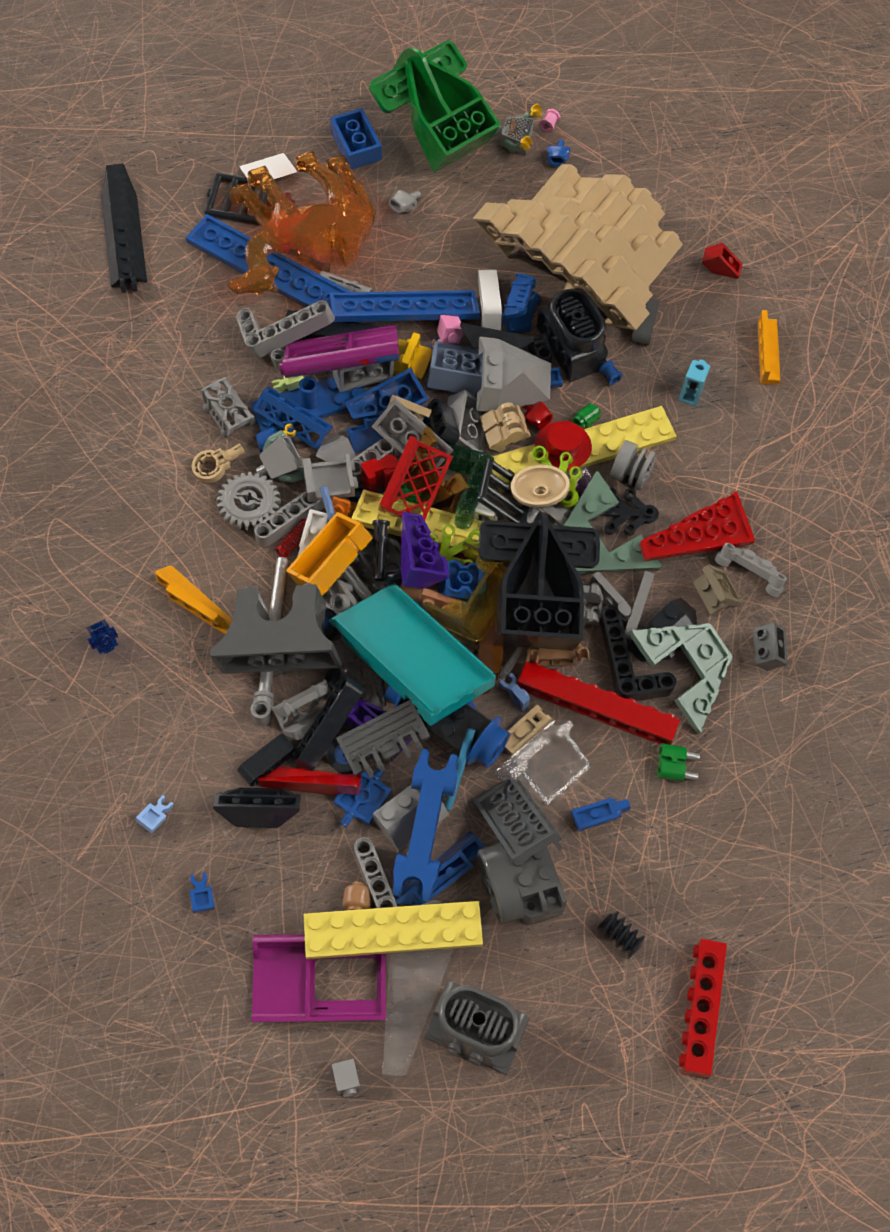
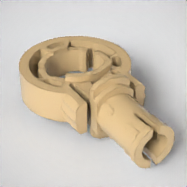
M240 443L226 451H222L221 448L215 451L205 450L194 457L192 471L199 481L214 483L223 477L225 470L231 468V461L246 453ZM213 461L216 463V468L214 471L209 472V476H207L205 472L201 471L202 465L200 462Z

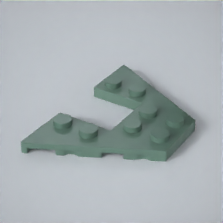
M598 471L593 476L564 526L592 528L589 521L618 505L619 501ZM640 534L610 553L600 540V561L598 565L593 569L576 568L579 574L601 571L660 570L663 566L659 560L644 561L639 546L644 538Z
M710 623L644 630L633 629L629 631L628 634L650 666L658 663L678 647L684 652L701 677V680L674 701L697 734L701 733L706 717L711 712V705L715 702L721 680L724 679L727 666L730 665L733 658Z

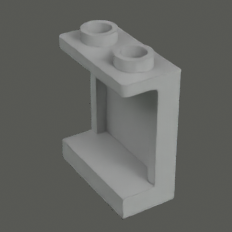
M345 454L344 460L311 464L310 458L302 459L308 502L323 501L319 489L323 486H327L331 499L333 497L345 498L355 496L358 482L357 477L352 475V472L355 471L354 460H350L349 454Z

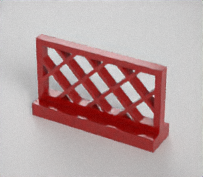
M410 436L378 510L402 518L403 512L411 513V510L420 507L425 520L453 456L417 441V438ZM418 448L426 450L429 457L419 460L416 455ZM442 457L447 459L444 466L437 468L433 459ZM430 460L434 470L424 473L421 463ZM418 465L421 474L411 478L408 471L409 468ZM436 473L438 482L429 485L426 476ZM423 477L426 487L416 490L413 481ZM410 482L413 492L403 495L401 486ZM428 490L431 498L422 503L418 493ZM415 495L419 504L408 507L405 498ZM402 499L406 509L401 511L393 509L394 502Z

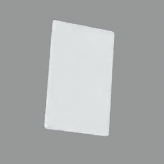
M284 153L240 166L252 185L297 172Z

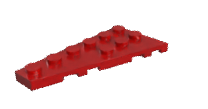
M735 491L725 499L722 498L717 503L689 515L681 522L674 523L669 528L645 538L640 542L639 546L646 562L721 550L725 543H730L735 547L752 545L755 542V538L738 492Z

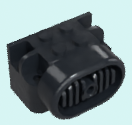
M566 289L557 293L552 298L550 305L538 310L536 327L541 336L543 333L547 334L553 355L570 383L598 372L599 368L607 362L608 350L605 346V320L588 294L577 289Z

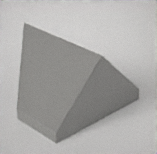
M339 434L323 442L315 455L326 462L344 460L345 454H349L350 460L356 457L349 439Z

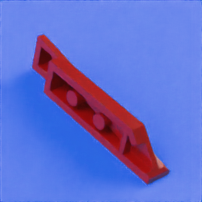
M283 766L278 767L265 777L258 778L260 787L282 788L285 790L338 796L339 793L359 795L362 782V774L357 776L354 774L342 775L341 773L309 771Z

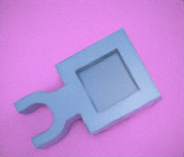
M164 795L159 798L156 806L150 803L136 817V822L151 834L166 820L164 812H168L173 807V802H170L167 806L161 804L165 801Z

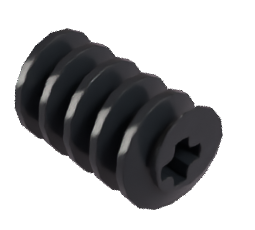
M619 911L610 913L597 929L604 927L603 935L611 933L609 941L617 939L615 947L618 948L623 945L621 952L623 954L630 952L628 959H630L643 945L645 936L637 938L639 930L636 929L631 932V923L624 926L626 918L623 917L618 920Z

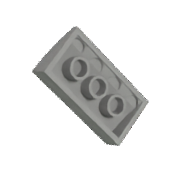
M396 398L372 425V428L401 453H403L410 436L417 438V441L420 442L423 436L421 434L423 429L428 428ZM434 433L438 442L433 448L450 455L453 449ZM437 457L433 460L436 467L439 468L446 459Z

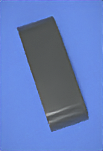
M650 298L645 304V308L650 314L637 330L633 331L632 342L645 345L650 344L660 300Z

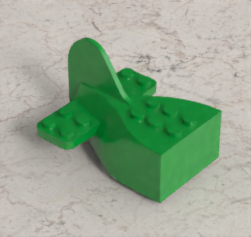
M449 40L424 53L414 47L407 48L401 53L392 70L375 78L369 85V92L384 113H391L404 105L410 106L414 132L434 173L488 143L501 126L481 93L471 83L459 77L466 70L467 63L456 45Z

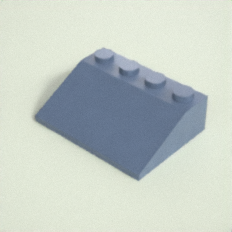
M434 341L427 387L434 390L450 391L454 394L466 390L474 397H477V392L482 388L483 356H478L479 349Z

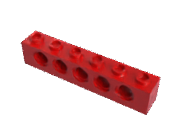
M701 938L697 945L694 944L692 957L696 958L695 966H691L690 979H693L692 987L688 988L687 993L690 1007L686 1009L684 1022L687 1023V1031H683L681 1044L685 1045L684 1054L680 1053L678 1066L682 1067L681 1074L708 1079L712 1075L727 943ZM702 961H710L713 968H705ZM700 982H707L710 990H703L700 987ZM697 1003L705 1004L707 1012L699 1011ZM694 1025H701L705 1033L702 1035L696 1033ZM692 1047H698L702 1052V1056H694L691 1051Z

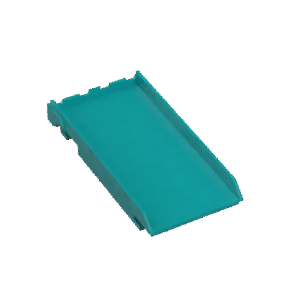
M397 585L387 586L328 620L343 635L342 640L403 699L409 698L418 708L417 712L430 726L495 686L496 675Z

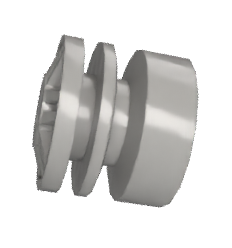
M625 440L614 461L610 477L622 482L629 475L628 484L632 486L634 481L638 479L635 487L640 490L652 473L656 452L651 451L646 458L647 448H644L640 454H636L638 445Z

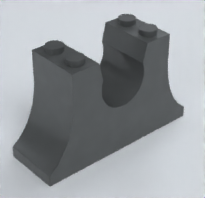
M311 583L297 585L292 596L293 606L286 617L278 621H269L268 607L257 588L245 587L244 589H237L235 611L231 625L222 640L211 648L210 657L221 673L341 668L342 660L333 643L325 635L326 602L317 585Z

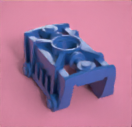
M523 273L516 274V280L512 282L510 294H508L506 304H504L505 310L502 313V323L506 332L523 333L531 331L534 313L537 306L541 303L540 295L532 291L537 284L535 277Z

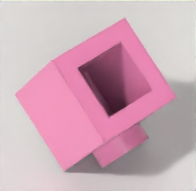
M440 316L437 332L442 343L460 344L464 332L460 327L461 321L458 316Z

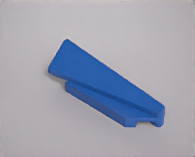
M381 415L362 418L364 425L346 428L349 442L355 453L371 447L384 438L372 428V425ZM424 417V424L430 423L429 417Z
M471 831L466 833L435 860L440 861V870L437 884L434 887L430 900L471 869L473 865L470 862L477 859V853L480 849L485 848L478 837ZM418 880L409 882L402 889L400 897L394 896L397 904L403 903L416 906L427 903L422 900L423 885Z

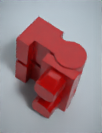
M385 455L381 460L377 461L374 458L361 463L360 484L363 489L376 493V490L383 488L385 492L398 464L397 458L393 455Z

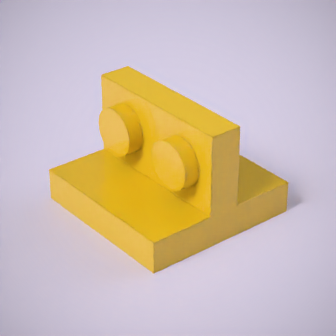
M413 332L411 339H407V341L399 339L398 341L400 360L394 361L393 374L398 375L411 368L418 381L422 383L431 362L433 349L421 346L420 334Z

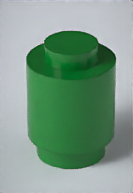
M589 403L575 413L572 421L574 424L586 429L600 419L601 411L597 405Z

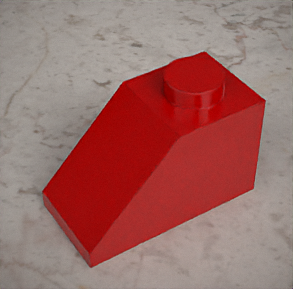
M723 242L705 248L702 263L711 273L735 279L740 278L743 264Z

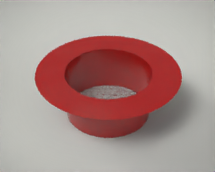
M558 421L546 425L539 431L535 440V447L543 446L548 451V460L556 468H559L561 462L560 455L564 452L570 453L573 457L572 463L567 468V470H570L574 466L580 467L590 457L592 451L591 439L587 432L569 421ZM569 456L565 457L564 461H567Z

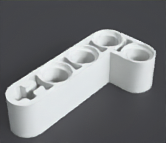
M478 270V287L482 312L481 327L501 331L502 308L497 270Z

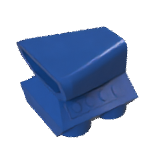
M449 561L447 563L449 578L438 582V593L462 600L460 608L477 613V600L483 601L485 594L484 568L477 563H469L467 566H464L459 561Z

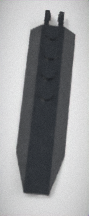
M124 163L106 165L102 192V209L111 287L119 282L121 292L126 293L125 283L132 282L131 287L133 292L138 291V280L147 283L138 199Z

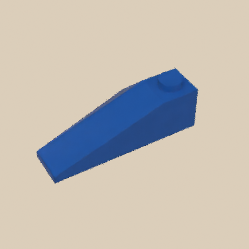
M409 368L344 404L353 420L382 415L387 409L392 395L418 405L429 401L413 370Z

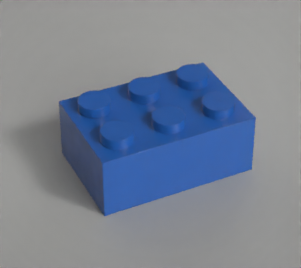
M363 108L330 117L331 134L349 170L382 160V145Z

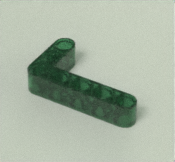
M453 445L450 446L453 449L450 454L453 458L448 470L470 475L467 481L469 488L462 493L457 505L454 523L460 529H468L474 521L475 510L479 504L477 498L486 460L489 458L494 460V457L484 452ZM447 459L440 465L441 467L445 465Z

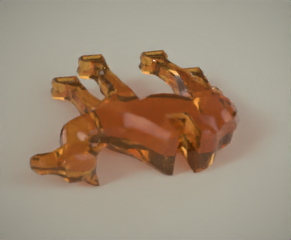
M314 151L299 155L295 159V167L299 172L310 174L322 185L327 202L312 203L298 208L276 185L266 166L248 171V183L229 190L231 202L244 204L251 211L257 222L263 226L246 245L245 260L249 270L239 277L228 281V288L236 294L253 293L256 295L269 291L278 292L275 276L279 271V267L271 266L267 261V256L272 253L296 256L318 270L330 272L331 248L333 247L336 249L345 267L356 261L362 243L371 233L376 211L362 183L355 178L345 155L342 154L327 159L325 162L326 167L317 160ZM250 186L261 187L265 191L274 211L260 201Z

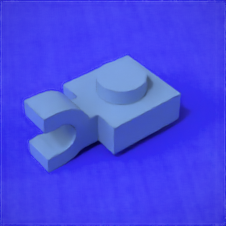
M511 673L509 674V680L512 683L507 684L504 680H501L499 686L509 693L512 701L523 711L529 706L530 697L525 689H521L516 684V677Z

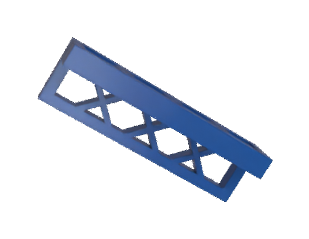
M270 386L261 392L253 409L285 429L287 423L292 424V428L288 429V432L296 430L293 422H300L303 431L296 430L295 436L317 450L320 448L325 436L333 428L331 424ZM263 400L270 404V411L260 408ZM277 412H284L287 421L279 420ZM314 431L321 435L317 443L310 438L309 432Z

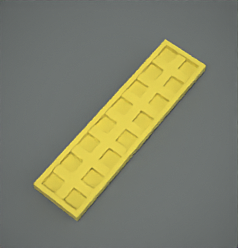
M363 489L352 519L370 529H374L372 525L373 520L390 521L388 533L402 537V518L388 512L379 511V504L383 495ZM403 500L394 502L392 506L397 511L406 509ZM406 501L408 507L417 505L416 503ZM420 507L410 511L413 514L423 516ZM430 508L425 519L431 534L437 536L439 547H441L443 539V527L448 524L454 526L455 533L451 537L449 549L467 539L471 531L479 530L480 525L484 522L435 508ZM447 527L445 529V532L447 534H451L452 529L450 527ZM473 535V541L478 542L479 536ZM471 545L460 552L480 558L478 546Z
M479 901L304 914L306 959L483 946Z

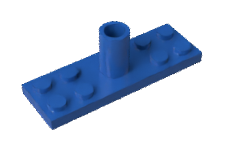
M304 377L299 382V388L281 394L323 419L348 411L344 403L366 391L364 386L340 393L334 377L317 382L313 377ZM263 400L260 408L270 411V404ZM257 401L250 403L260 432L272 427L277 428L278 431L285 430L253 410ZM277 412L279 420L287 421L284 412ZM298 421L293 422L294 427L302 425Z

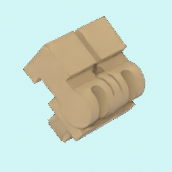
M504 403L498 409L490 410L480 416L483 430L487 432L485 436L489 448L499 453L503 452L508 444L525 441L531 436L525 423L524 414H522L520 406L517 404L514 406L513 403Z

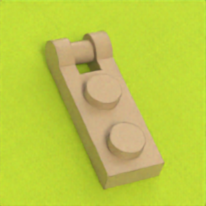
M539 705L531 709L508 730L511 736L504 749L511 756H514L553 720L549 714L546 715L542 712L543 709ZM537 717L540 721L537 723L533 718Z

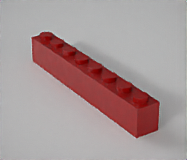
M536 662L525 663L517 683L521 689H525L532 696L659 745L661 743L672 744L680 723V719H677L673 714H664L652 706H643L634 699H625L613 691H604L595 684H586L576 677L565 676L558 670L544 668Z

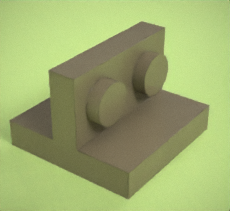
M707 565L702 568L704 575L693 581L707 610L712 616L729 605L737 607L742 604L725 570Z

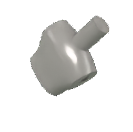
M398 190L389 199V205L397 213L409 212L417 206L416 199L421 197V193L416 191L409 194L403 190Z

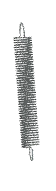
M516 647L500 674L504 673V679L507 678L512 670L511 668L514 667L526 647Z

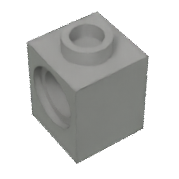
M354 1059L331 1064L338 1095L343 1094V1097H349L357 1094L356 1090H360V1084Z

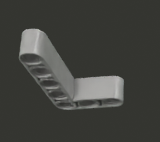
M318 301L262 329L249 308L241 309L237 313L236 318L246 346L254 357L260 358L271 353L274 349L282 348L331 324L335 316L326 301Z
M365 837L359 838L354 844L355 858L366 886L370 889L374 907L381 908L386 904L398 907L372 841ZM362 846L370 849L367 853H360L358 851ZM372 865L375 866L377 870L373 873H369L366 871V868ZM376 885H382L385 889L378 893L373 888ZM434 900V901H430V902H427V903L422 904V905L442 904V903H441L440 901Z

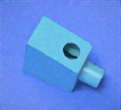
M692 360L684 380L679 401L693 406L697 405L710 369V365L706 361ZM691 383L697 384L695 390L690 388Z

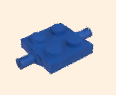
M377 768L373 773L374 776L371 778L367 773H361L362 782L359 795L338 794L333 801L334 805L346 813L341 822H339L341 826L344 825V828H347L353 818L362 821L368 826L371 824L373 813L383 806L392 793V789L380 781L381 776L386 770L381 772Z

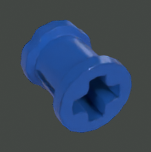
M612 360L605 362L599 368V372L608 379L609 385L616 384L623 377L622 372H618L614 367Z

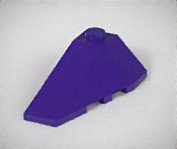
M408 512L402 513L403 586L423 589L448 579V564L446 558L440 555L437 542H433L430 536L431 531L423 516Z

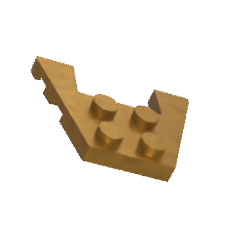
M430 427L424 428L421 433L423 436L420 442L434 447L438 439ZM418 448L416 452L418 459L427 458V451ZM430 460L421 463L424 473L434 470ZM418 465L410 467L408 470L411 478L421 474ZM436 473L426 476L429 485L438 482ZM455 474L447 483L444 480L442 481L432 505L469 488L461 474ZM423 477L413 481L416 490L426 487ZM410 482L405 484L407 488L412 489ZM428 490L421 492L420 500L422 503L430 500L431 496Z

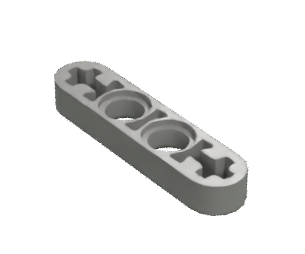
M648 571L644 573L625 630L627 640H633L628 632L637 629L655 575L654 573Z

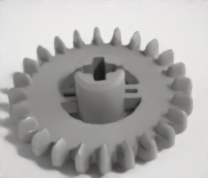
M249 472L247 476L244 473H241V477L234 475V480L228 479V485H222L223 490L218 491L219 497L216 499L217 503H219L217 509L220 510V516H224V521L228 522L230 520L231 527L237 522L239 530L245 524L247 531L250 524L255 529L257 523L262 522L269 515L278 511V505L281 504L279 499L280 492L277 491V486L273 485V481L267 480V476L260 478L259 473L252 476V472ZM245 489H254L258 491L262 495L263 499L257 498V495L254 491ZM234 501L240 502L241 509L235 505Z

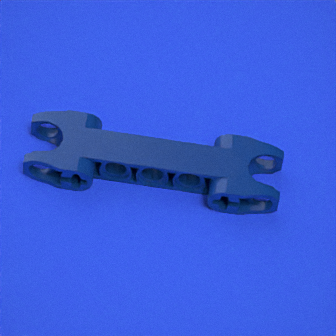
M422 749L412 777L411 789L421 790L408 855L397 854L393 870V895L400 897L406 882L418 880L423 885V902L430 901L438 880L440 861L431 860L443 795L454 796L458 759L457 755L451 754L449 762L444 769L433 770L428 765L429 750Z

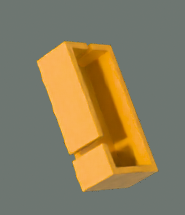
M337 512L288 567L286 572L298 585L306 583L316 584L323 596L358 556V550L362 551L373 537L362 523Z

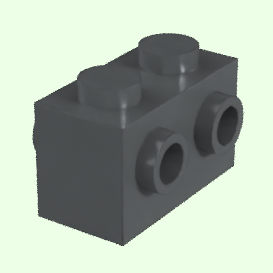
M776 622L754 628L753 642L755 644L754 660L756 665L766 671L788 665L785 628Z

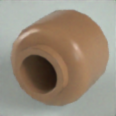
M353 882L352 885H348L344 889L343 908L347 911L370 909L371 892L365 886V883Z

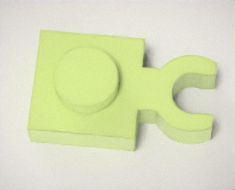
M303 375L290 378L283 376L284 379L272 381L274 390L279 393L285 389L291 391L299 388V382L304 377Z

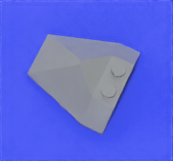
M479 337L478 356H483L482 388L477 392L476 411L489 412L490 410L498 409L504 403H513L514 406L517 404L521 407L532 405L539 401L546 402L550 400L551 363L500 339Z

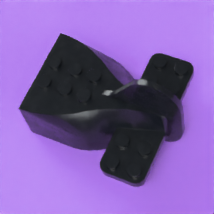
M542 511L538 512L532 523L491 520L482 522L479 528L478 546L480 559L486 562L510 563L498 588L493 645L574 650L584 639V589L576 568L593 569L598 565L600 561V533L598 530L587 527L551 525L548 522L547 513Z

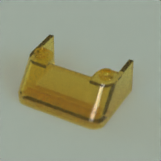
M464 542L465 560H473L477 568L485 573L468 602L453 600L447 604L445 609L427 601L424 605L426 612L442 627L472 641H480L486 636L495 621L498 588L507 569L500 562L481 560L478 555V547Z

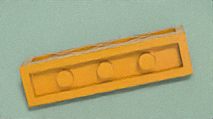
M762 310L758 320L760 384L779 385L780 363L777 319H768L767 310Z

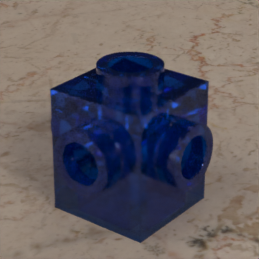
M105 619L86 627L90 638L87 640L92 650L97 649L99 654L109 653L118 645L116 641L118 634L114 627H109Z

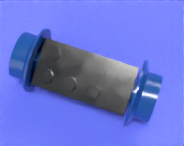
M389 685L385 698L395 704L394 708L410 700L409 698L403 699ZM468 703L432 726L419 714L426 728L460 751L467 729L475 730L466 761L468 766L479 762L484 767L489 768L499 757L511 736V733L501 727L502 717L497 716L492 720Z

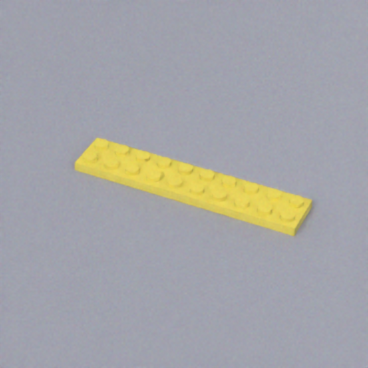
M659 406L584 429L591 439L592 451L588 460L579 468L582 469L615 459L625 440L637 444V452L644 448L648 449L676 440L677 436L663 407ZM535 444L489 457L505 469L513 471L515 475L525 468L542 465L532 458L531 453L535 448ZM492 469L491 473L511 486L509 480ZM497 486L500 493L505 492Z

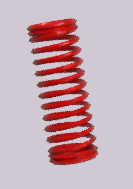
M301 519L294 529L290 531V534L276 546L275 551L280 557L287 558L289 553H292L294 548L300 544L301 540L296 535L302 538L297 531L303 534L299 529L304 531L302 527H305L306 523L304 522H306V519Z

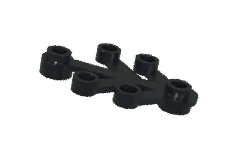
M610 487V490L619 501L618 508H612L599 515L619 516L613 522L609 521L606 523L604 530L609 535H613L616 529L629 518L638 517L633 523H626L624 527V533L632 536L644 523L650 524L658 519L659 512L655 506L645 505L636 497L635 490L629 488L624 492V499L631 502L637 508L631 509L616 495L617 491ZM612 526L614 529L610 530L607 527ZM631 527L633 530L629 531L627 528Z

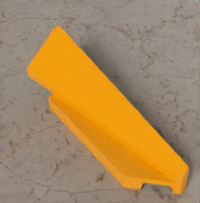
M167 566L154 573L156 581L166 588L168 599L224 635L227 633L232 619L173 566Z

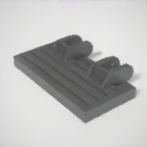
M409 700L336 739L354 775L357 776L363 773L360 763H362L368 776L371 778L374 776V772L367 762L368 759L374 757L379 770L383 772L386 769L378 754L381 753L386 761L401 753L397 745L400 743L407 758L412 755L409 747L404 742L405 740L412 737L416 749L421 752L423 748L416 734L419 733L422 741L431 737L414 704Z

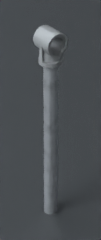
M279 557L276 561L269 621L281 619L287 575L286 570L288 567V559L284 557ZM261 672L259 690L253 696L251 715L252 720L258 726L268 725L273 718L271 708L274 702V694L271 693L273 672ZM261 710L266 711L263 715L257 714Z

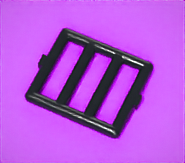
M218 172L215 175L211 189H208V200L204 213L214 217L262 224L266 210L270 208V196L274 184L272 181L252 185L247 177ZM221 180L230 181L231 185L223 210L212 209ZM238 183L248 185L240 214L230 212ZM255 186L265 187L258 215H247Z
M487 459L477 498L478 502L493 511L496 517L501 520L526 523L529 506L523 504L522 507L518 506L489 485L490 481L513 497L511 486L491 472L493 469L510 482H512L515 473L510 469H505L494 460ZM486 494H489L520 516L519 520L486 498Z

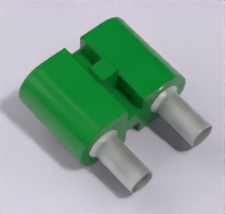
M661 743L658 753L657 777L683 782L685 778L698 780V773L686 771L685 761L687 759L698 761L700 754L687 752L686 747Z

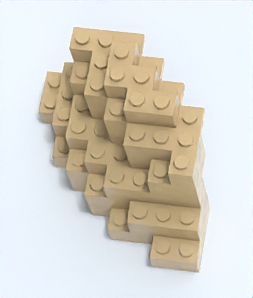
M561 164L532 200L510 199L507 204L486 202L473 217V220L506 257L510 255L516 246L522 247L533 260L543 261L553 274H561L574 288L584 289L608 317L605 321L606 325L637 330L650 314L645 308V304L653 296L649 291L650 284L683 245L677 233L674 231H663L658 226V222L665 213L661 209L662 206L652 198V194L648 189L635 188L631 184V179L626 175L605 174L602 178L581 177L577 173V168L571 164Z

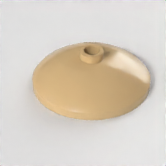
M535 465L518 472L511 482L513 497L521 504L533 508L555 505L566 497L570 489L568 476L559 468L549 465Z

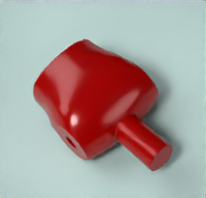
M542 401L535 403L533 406H521L526 410L524 414L525 421L531 426L542 429L553 419V414Z

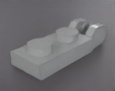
M600 572L593 574L590 584L598 585L607 606H616L620 611L622 622H628L632 612L631 607Z

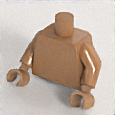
M581 643L574 650L528 647L526 662L533 659L536 663L541 664L542 667L575 666L576 658L578 662L583 657L590 660L589 649L583 647Z

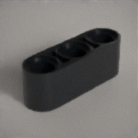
M434 398L427 406L431 410L429 419L433 432L447 445L453 446L460 437L453 410L440 399Z
M282 733L243 762L237 769V772L251 787L256 786L258 778L265 777L293 756L296 746Z

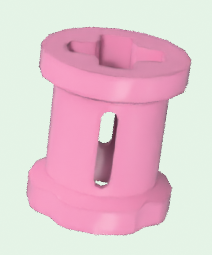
M548 109L546 117L539 123L541 129L545 132H552L555 123L561 118L559 112L555 109Z

